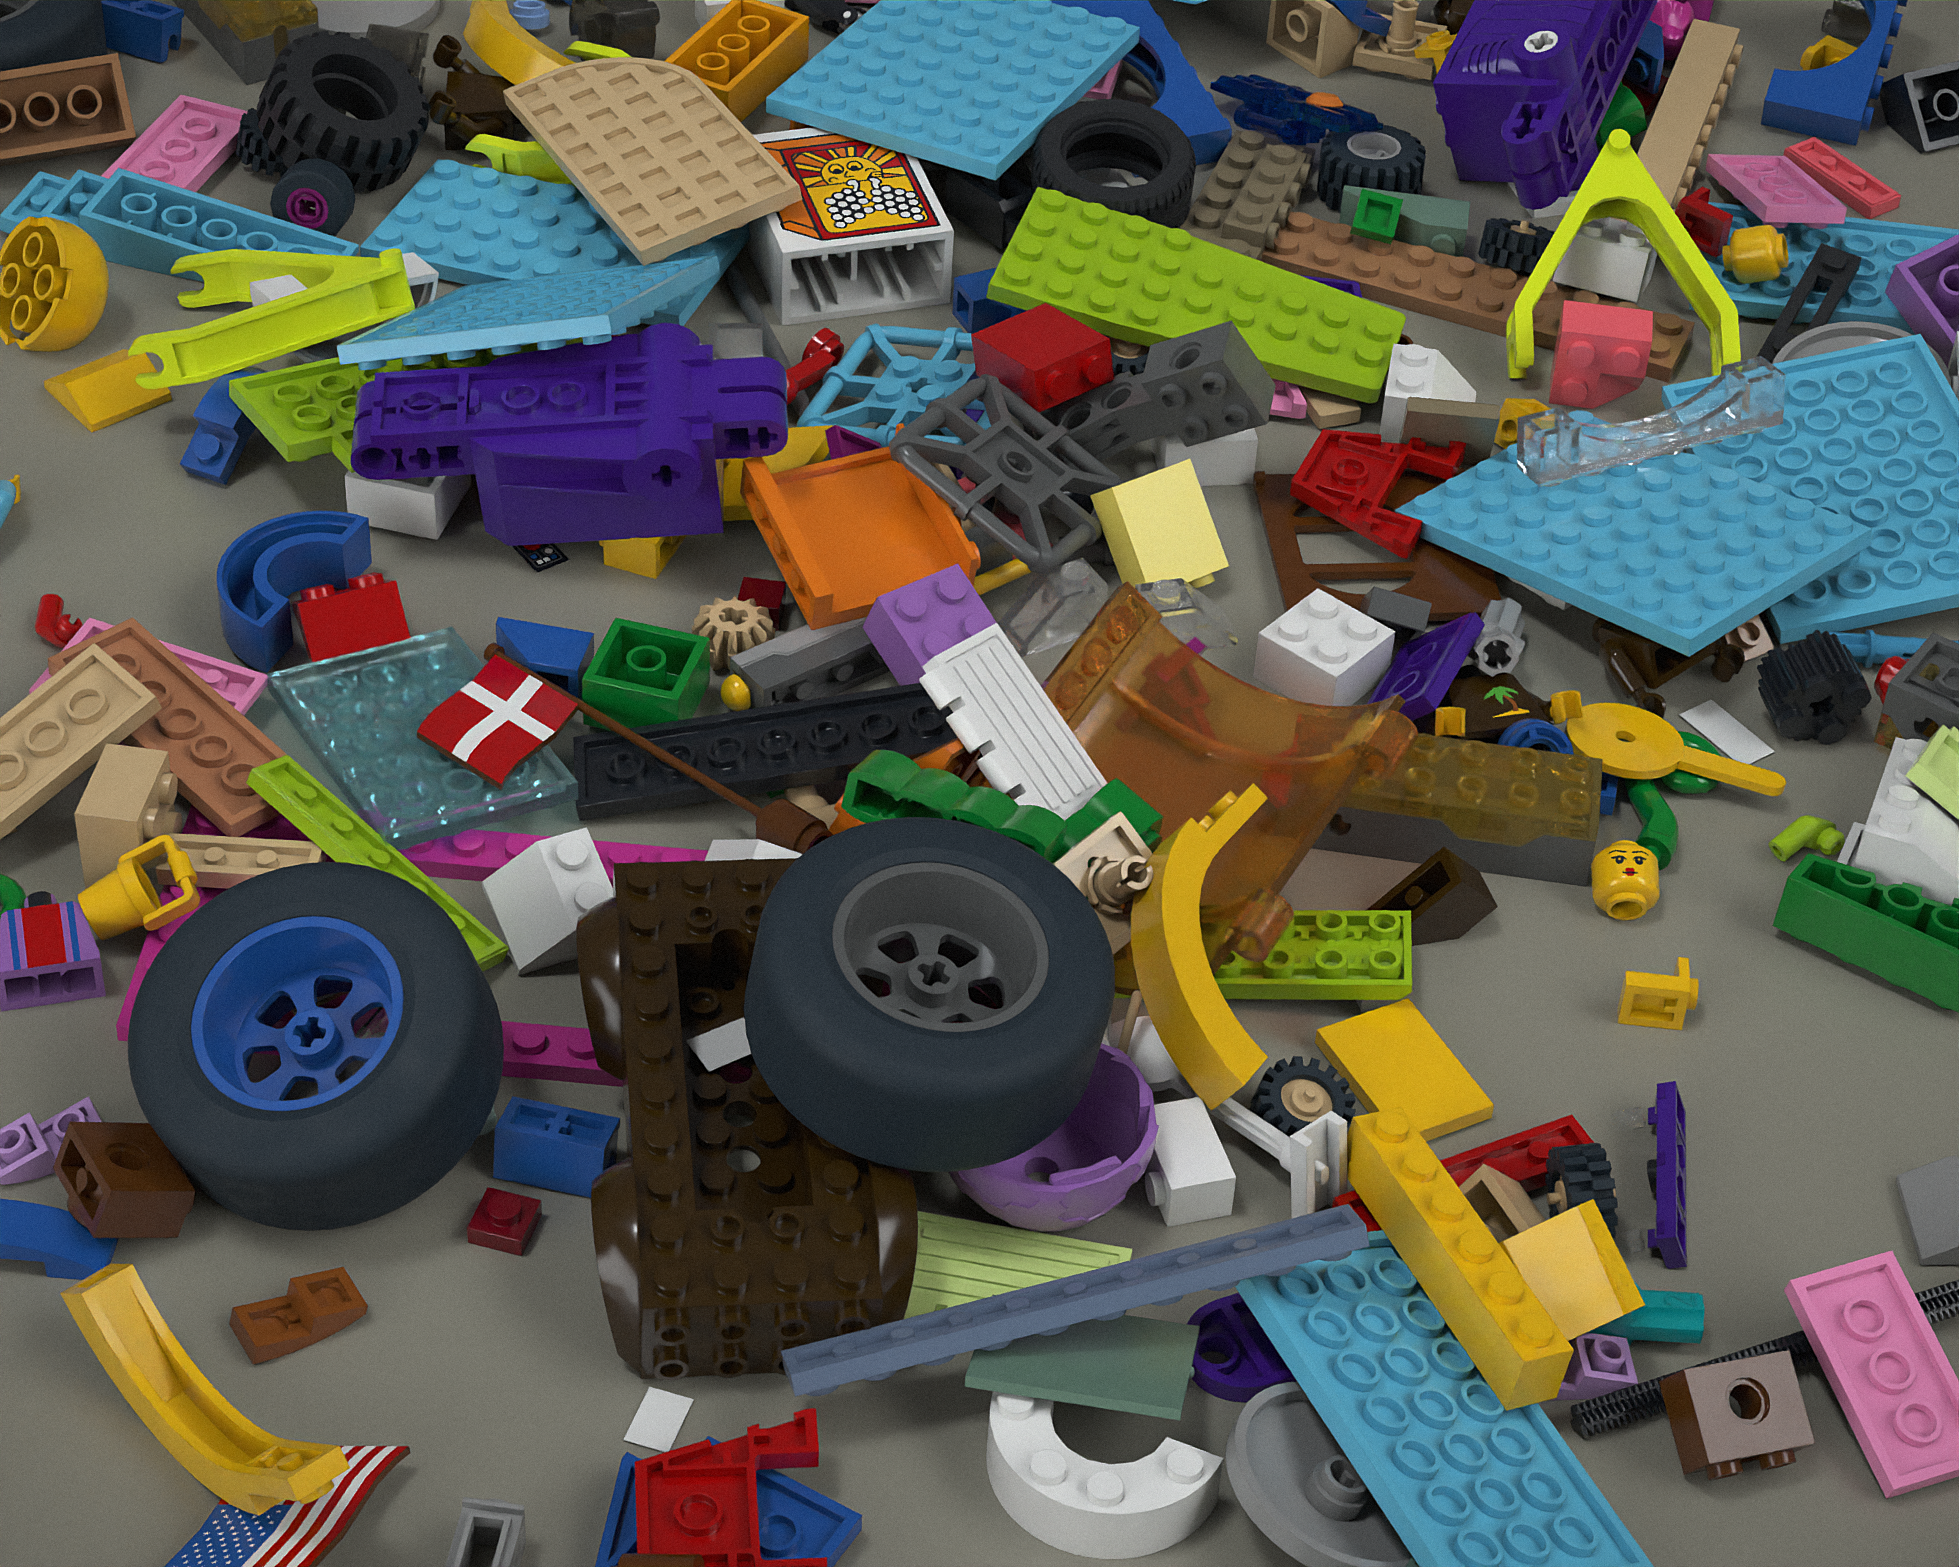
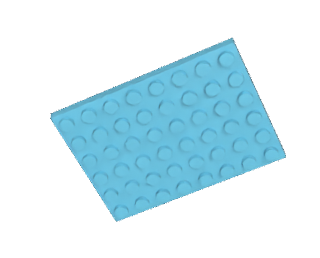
M880 0L767 96L766 113L996 181L1036 142L1041 129L1053 117L1073 106L1139 42L1140 27L1127 24L1121 18H1105L1091 14L1082 7H1066L1052 3L1051 0Z
M717 255L655 262L645 266L638 264L465 285L337 345L340 365L357 363L358 370H371L387 366L386 361L402 358L403 365H415L431 361V356L447 353L448 360L470 358L476 356V351L488 348L492 349L493 355L510 354L521 351V346L535 342H537L538 350L566 346V341L582 337L584 345L608 342L612 340V335L625 333L626 327L641 324L640 319L655 316V311L667 309L668 304L681 301L682 296L694 294V289L706 287V280L720 273Z
M1921 334L1662 386L1661 400L1687 453L1695 454L1701 460L1718 467L1735 470L1738 475L1758 483L1772 485L1776 490L1793 497L1807 499L1813 502L1815 506L1835 514L1847 515L1853 521L1872 528L1870 546L1764 610L1780 644L1807 639L1806 635L1813 634L1815 630H1819L1821 634L1824 631L1842 632L1959 607V400Z
M1582 410L1568 413L1567 416L1563 417L1562 421L1551 427L1539 429L1535 436H1528L1516 444L1508 446L1507 449L1487 460L1479 462L1476 466L1456 477L1448 479L1445 483L1425 494L1417 496L1414 500L1395 510V513L1423 521L1420 538L1688 657L1870 546L1872 528L1853 521L1847 515L1835 514L1815 506L1813 502L1807 499L1793 497L1776 490L1772 485L1758 483L1738 475L1735 470L1718 467L1701 460L1695 454L1681 452L1666 446L1660 440L1646 438L1629 431L1625 426L1611 424L1594 417L1588 411Z

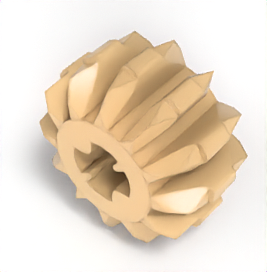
M734 595L732 600L724 601L715 597L713 605L700 606L699 614L694 618L692 634L710 638V665L712 671L721 668H728L730 670V657L774 639L775 628H773V621L769 616L768 608L757 607L754 598L739 601L736 595Z

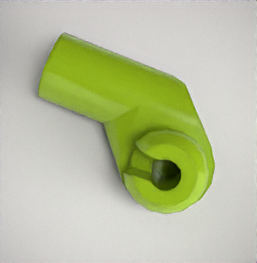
M1804 815L1797 818L1769 841L1768 845L1771 852L1778 859L1785 862L1803 846L1814 850L1820 849L1823 854L1828 856L1835 855L1844 846L1845 837L1841 831L1836 830V825L1833 822L1811 815Z

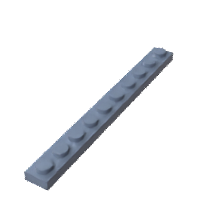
M1346 1204L879 1325L870 1329L781 1351L783 1365L795 1397L803 1394L822 1396L835 1391L839 1385L861 1379L868 1381L884 1380L893 1376L899 1369L918 1364L927 1366L941 1365L951 1361L956 1354L975 1349L985 1351L1002 1349L1017 1338L1033 1334L1043 1336L1056 1335L1067 1330L1071 1324L1090 1319L1100 1321L1113 1320L1123 1316L1128 1309L1147 1304L1156 1306L1170 1305L1180 1301L1183 1295L1205 1289L1212 1291L1231 1289L1237 1286L1240 1280L1258 1275H1285L1292 1272L1300 1264L1316 1260H1342L1350 1256L1354 1250L1369 1247L1366 1224L1350 1205Z

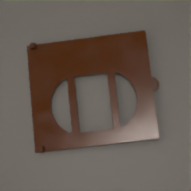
M1459 467L1454 477L1465 472V469ZM1255 471L1253 474L1254 493L1285 613L1317 588L1352 608L1360 610L1362 599L1366 594L1342 592L1329 588L1316 580L1412 578L1402 587L1392 591L1432 603L1428 621L1455 620L1470 612H1476L1481 617L1483 610L1491 600H1502L1492 569L1420 537L1410 553L1412 562L1305 564L1302 560L1296 533L1355 531L1328 516L1296 517L1311 506L1290 495L1291 481L1295 474H1265V471ZM1420 471L1403 472L1382 509L1395 512L1397 508L1445 483L1447 479Z

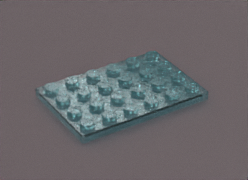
M453 627L267 674L268 691L361 819L381 836L386 846H393L397 850L408 849L416 844L445 836H454L466 830L491 823L504 822L516 816L541 809H550L559 804L578 799V781L548 744L519 766L505 782L502 790H499L417 738L418 728L433 709L471 682L484 667Z

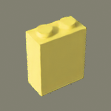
M1191 459L1090 495L1129 603L1147 598L1149 606L1176 597L1174 587L1186 583L1187 589L1190 591L1215 581L1213 572L1229 566Z

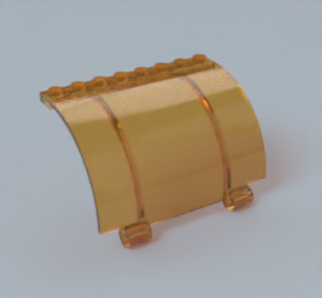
M1127 581L1117 587L1041 687L1106 782L1109 783L1113 779L1118 778L1164 817L1159 833L1162 836L1161 843L1191 817L1196 822L1200 821L1205 815H1208L1213 820L1214 818L1208 810L1229 790L1236 796H1239L1254 783L1268 798L1212 859L1203 880L1199 903L1200 928L1206 957L1214 976L1232 950L1241 957L1254 962L1264 961L1294 919V911L1291 905L1279 893L1364 773L1378 780L1391 778L1417 741L1418 731L1408 717L1398 712L1405 703V700L1399 694L1383 701L1366 705L1325 706L1282 697L1232 676L1207 661L1175 637L1159 622L1163 616ZM979 767L976 768L965 782L969 787L982 786L992 788ZM1121 904L1120 907H1122L1123 914L1129 915L1130 911L1126 912L1124 910L1125 904ZM1129 941L1113 954L1115 965V993L1132 996V993L1136 990L1140 991L1133 962L1131 941Z

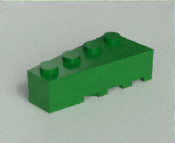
M1808 853L1787 878L1772 926L1789 933L1799 941L1808 942L1836 955L1843 962L1857 965L1879 975L1892 985L1904 987L1928 998L1941 1008L1959 1013V899L1954 897L1952 905H1948L1923 897L1921 895L1923 888L1903 882L1902 884L1885 886L1876 883L1875 873Z

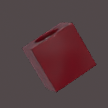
M743 577L737 599L739 601H746L754 598L757 607L768 608L769 616L773 621V628H775V631H779L786 605V582Z

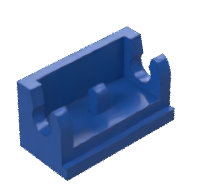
M101 0L107 48L158 63L167 60L169 48L176 51L179 50L184 9L153 0Z
M512 1096L495 1126L493 1178L591 1198L593 1179L610 1166L616 1164L620 1118Z

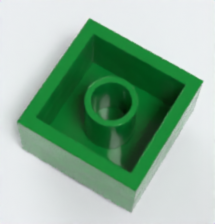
M615 617L582 678L583 702L627 728L692 718L710 684V638ZM583 713L584 725L612 731Z

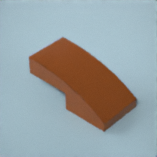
M339 1267L290 1278L287 1295L232 1307L229 1325L252 1364H257L293 1353L335 1334L366 1315L368 1305L345 1268Z

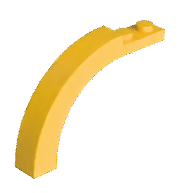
M472 0L470 6L471 14L463 32L465 41L479 58L514 85L575 63L527 32L510 14L506 0Z
M1254 783L1239 796H1236L1231 790L1222 796L1208 810L1214 818L1213 820L1208 815H1205L1198 822L1191 817L1157 847L1144 867L1152 866V882L1148 887L1135 891L1131 912L1133 962L1148 1014L1174 1064L1211 1111L1241 1089L1268 1058L1234 1016L1214 979L1202 941L1199 913L1201 887L1212 859L1223 845L1268 799Z
M111 1263L60 1293L96 1357L143 1423L189 1473L229 1504L258 1516L284 1499L306 1504L330 1492L334 1488L332 1479L350 1468L340 1446L277 1437L252 1423L234 1408L202 1374L177 1341L150 1298L133 1264Z

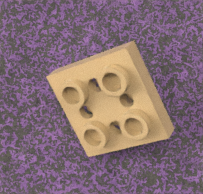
M1394 0L1393 16L1380 14L1392 21L1387 36L1377 35L1363 29L1354 51L1353 66L1364 67L1371 72L1385 71L1401 74L1413 80H1431L1435 70L1434 59L1416 58L1414 49L1425 43L1428 35L1437 31L1447 30V26L1416 21L1419 3L1416 0Z
M1121 811L1111 816L1052 863L1076 885L1085 897L1089 898L1088 902L1090 905H1095L1094 910L1106 931L1112 948V954H1115L1131 941V912L1134 893L1137 890L1148 887L1153 878L1152 866L1144 868L1152 852ZM1092 859L1091 867L1089 868L1088 860ZM1121 904H1125L1124 910L1126 912L1130 911L1129 915L1123 914L1122 907H1120Z

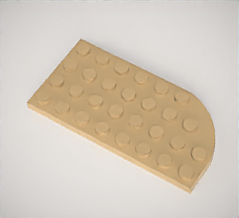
M617 57L595 59L560 67L503 90L505 102L509 109L643 266L652 262L662 261L671 254L691 246L700 245L714 236L731 229L741 228L752 220L769 213L779 212L786 208V206L802 200L799 184L698 76L680 66L646 58Z

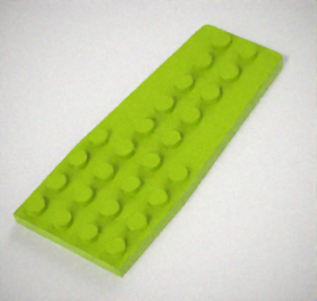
M1037 187L989 282L986 295L988 299L1023 310H1030L1047 303L1103 335L1148 347L1159 342L1232 321L1272 379L1366 403H1375L1379 398L1390 367L1393 343H1399L1406 321L1405 315L1399 311L1193 237L1183 229L1169 228L1148 221L1141 216H1131L1115 210H1109L1099 203L1083 202L1064 195L1060 191L1047 190L1041 187Z

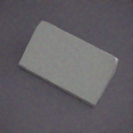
M1950 1156L1904 1172L1896 1177L1897 1188L1920 1265H1959V1156Z

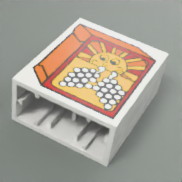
M816 127L753 135L799 184L802 200L786 206V208L779 212L769 213L747 223L749 224L750 239L746 246L781 326L950 303L954 230L917 157Z

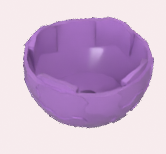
M1101 1043L1088 1086L1078 1105L1065 1122L1048 1138L1014 1158L989 1166L948 1173L962 1193L967 1194L988 1213L1008 1222L1012 1226L1026 1228L1034 1232H1060L1086 1225L1104 1216L1125 1199L1128 1189L1133 1183L1138 1182L1149 1164L1159 1125L1156 1123L1152 1089L1127 1054L1116 1047H1110ZM1034 1172H1044L1050 1174V1179L1047 1182H1038L1029 1178L1028 1175Z

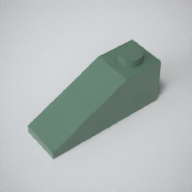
M1344 185L1339 223L1352 226L1362 189L1403 199L1393 240L1415 246H1427L1437 253L1463 257L1470 201Z

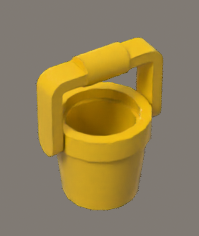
M160 835L125 853L118 859L119 864L115 870L78 894V900L87 921L102 941L142 925L148 931L156 930L193 911L200 904V896L195 886L198 878L187 852L180 850L179 846L169 835ZM167 852V862L177 886L183 890L184 895L163 906L155 887L141 865Z

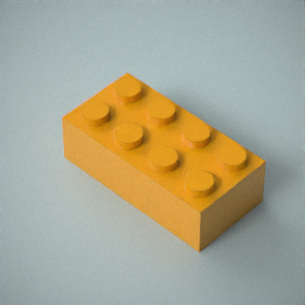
M731 0L664 62L680 66L698 76L731 113L742 122L767 96L775 91L808 60L809 16L758 0Z

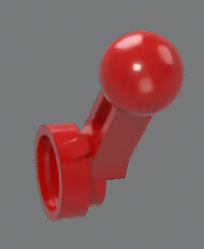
M826 327L818 331L807 344L802 355V362L786 370L787 405L794 401L798 392L823 379L829 368L836 366L840 361L845 347L840 342V336Z

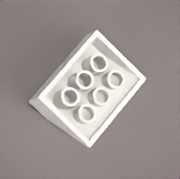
M1896 737L1863 831L1854 867L1875 873L1876 883L1885 886L1902 884L1903 882L1922 887L1921 895L1923 897L1952 905L1954 897L1959 899V820L1905 776L1927 742L1920 739L1905 740Z

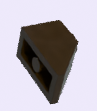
M1443 846L1367 910L1411 911L1412 946L1459 939L1498 906L1480 871Z

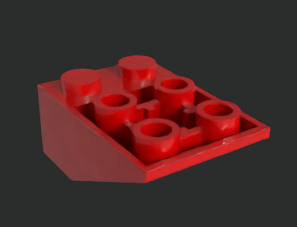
M374 572L347 579L349 588L335 591L334 585L331 584L300 590L302 600L291 603L310 661L317 662L411 639L396 580H384L382 573Z

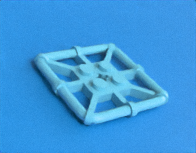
M878 323L866 326L865 332L854 341L838 365L829 368L823 377L822 387L804 410L797 422V427L838 425L879 442L883 448L888 447L890 441L895 437L897 424L903 423L904 426L908 425L925 413L926 406L933 400L946 398L968 381L980 378L976 375L975 363L963 364L955 361L961 350L973 351L971 333H963L961 328L948 327L946 331L880 326ZM891 344L939 348L932 360H922L914 356L901 357ZM871 349L887 367L880 378L853 375ZM838 395L865 398L863 402L825 414ZM975 399L964 407L966 409L985 410L977 424L985 430L991 427L984 402ZM868 422L887 423V425H880L877 429L857 427ZM946 427L940 429L945 436L929 434L924 436L929 439L962 446L966 445L963 440Z

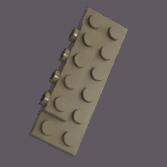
M1236 130L1191 207L1185 223L1179 229L1187 231L1193 237L1261 261L1266 247L1274 249V238H1278L1280 228L1286 227L1291 208H1296L1301 188L1306 189L1308 186L1316 149L1305 147L1293 140L1280 141L1264 137L1256 131Z

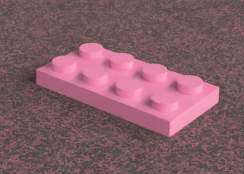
M180 95L101 177L109 179L118 168L197 192L236 150L241 117L244 113L247 114L248 111Z
M1708 154L1705 170L1718 181L1719 185L1729 190L1735 199L1740 200L1747 207L1748 211L1757 215L1764 225L1785 228L1788 226V223H1802L1809 228L1825 229L1828 227V224H1844L1847 207L1786 156Z
M1893 1251L1790 1280L1784 1292L1886 1499L1959 1477V1380Z

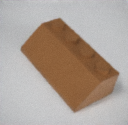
M118 53L0 72V167L129 146L136 139Z

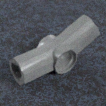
M1509 597L1500 601L1491 600L1483 610L1480 619L1484 622L1485 626L1467 655L1476 662L1478 668L1492 677L1499 673H1511L1520 660L1518 656L1525 645V641L1520 639L1525 625V620L1521 614L1522 606Z

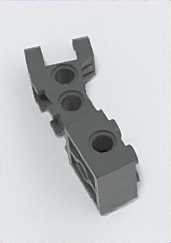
M1228 321L1150 345L1144 373L1133 376L1128 371L1115 375L1113 382L1098 386L1039 413L1055 426L1061 424L1070 431L1068 437L1101 462L1135 443L1176 432L1184 445L1189 447L1268 423L1276 385L1232 321ZM1023 424L1024 432L1036 441L1041 439ZM1058 451L1052 453L1070 469L1081 471Z

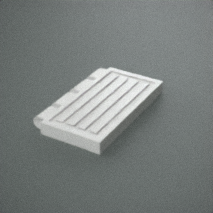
M997 623L934 656L922 666L926 674L919 679L920 683L939 710L947 706L951 708L953 713L946 718V721L969 754L979 749L983 757L975 763L992 788L1004 794L1009 793L1019 806H1040L1056 813L1065 821L1072 814L1082 809L1107 784L1102 774Z

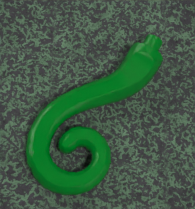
M1678 731L1684 746L1722 756L1719 750L1707 740L1689 732ZM1679 769L1660 777V780L1671 789L1687 794L1706 793L1716 788L1720 781ZM1624 778L1629 799L1642 822V829L1635 842L1649 849L1657 857L1659 870H1663L1669 865L1677 849L1679 837L1677 818L1655 787L1652 779Z

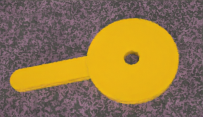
M1620 703L1589 704L1582 707V718H1568L1564 733L1572 744L1574 754L1589 766L1614 776L1629 779H1654L1679 769L1768 796L1781 795L1786 785L1785 778L1776 772L1684 746L1680 734L1671 724L1661 717L1635 706Z

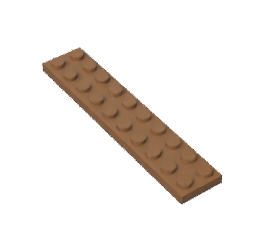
M1290 211L1286 227L1280 228L1278 238H1274V249L1266 247L1262 254V262L1297 275L1356 281L1360 285L1363 298L1506 337V322L1514 309V304L1529 279L1528 276L1514 273L1507 268H1495L1474 262L1467 257H1455L1444 253H1437L1427 246H1415L1397 240L1387 244L1350 234L1351 227L1349 225L1327 222L1302 212L1295 213ZM1550 281L1532 311L1534 345L1555 351L1564 300L1640 310L1648 309L1641 308L1631 302L1615 301L1597 296L1591 291H1579ZM1653 311L1652 345L1646 377L1669 383L1692 338L1695 322L1681 319L1674 314H1663Z

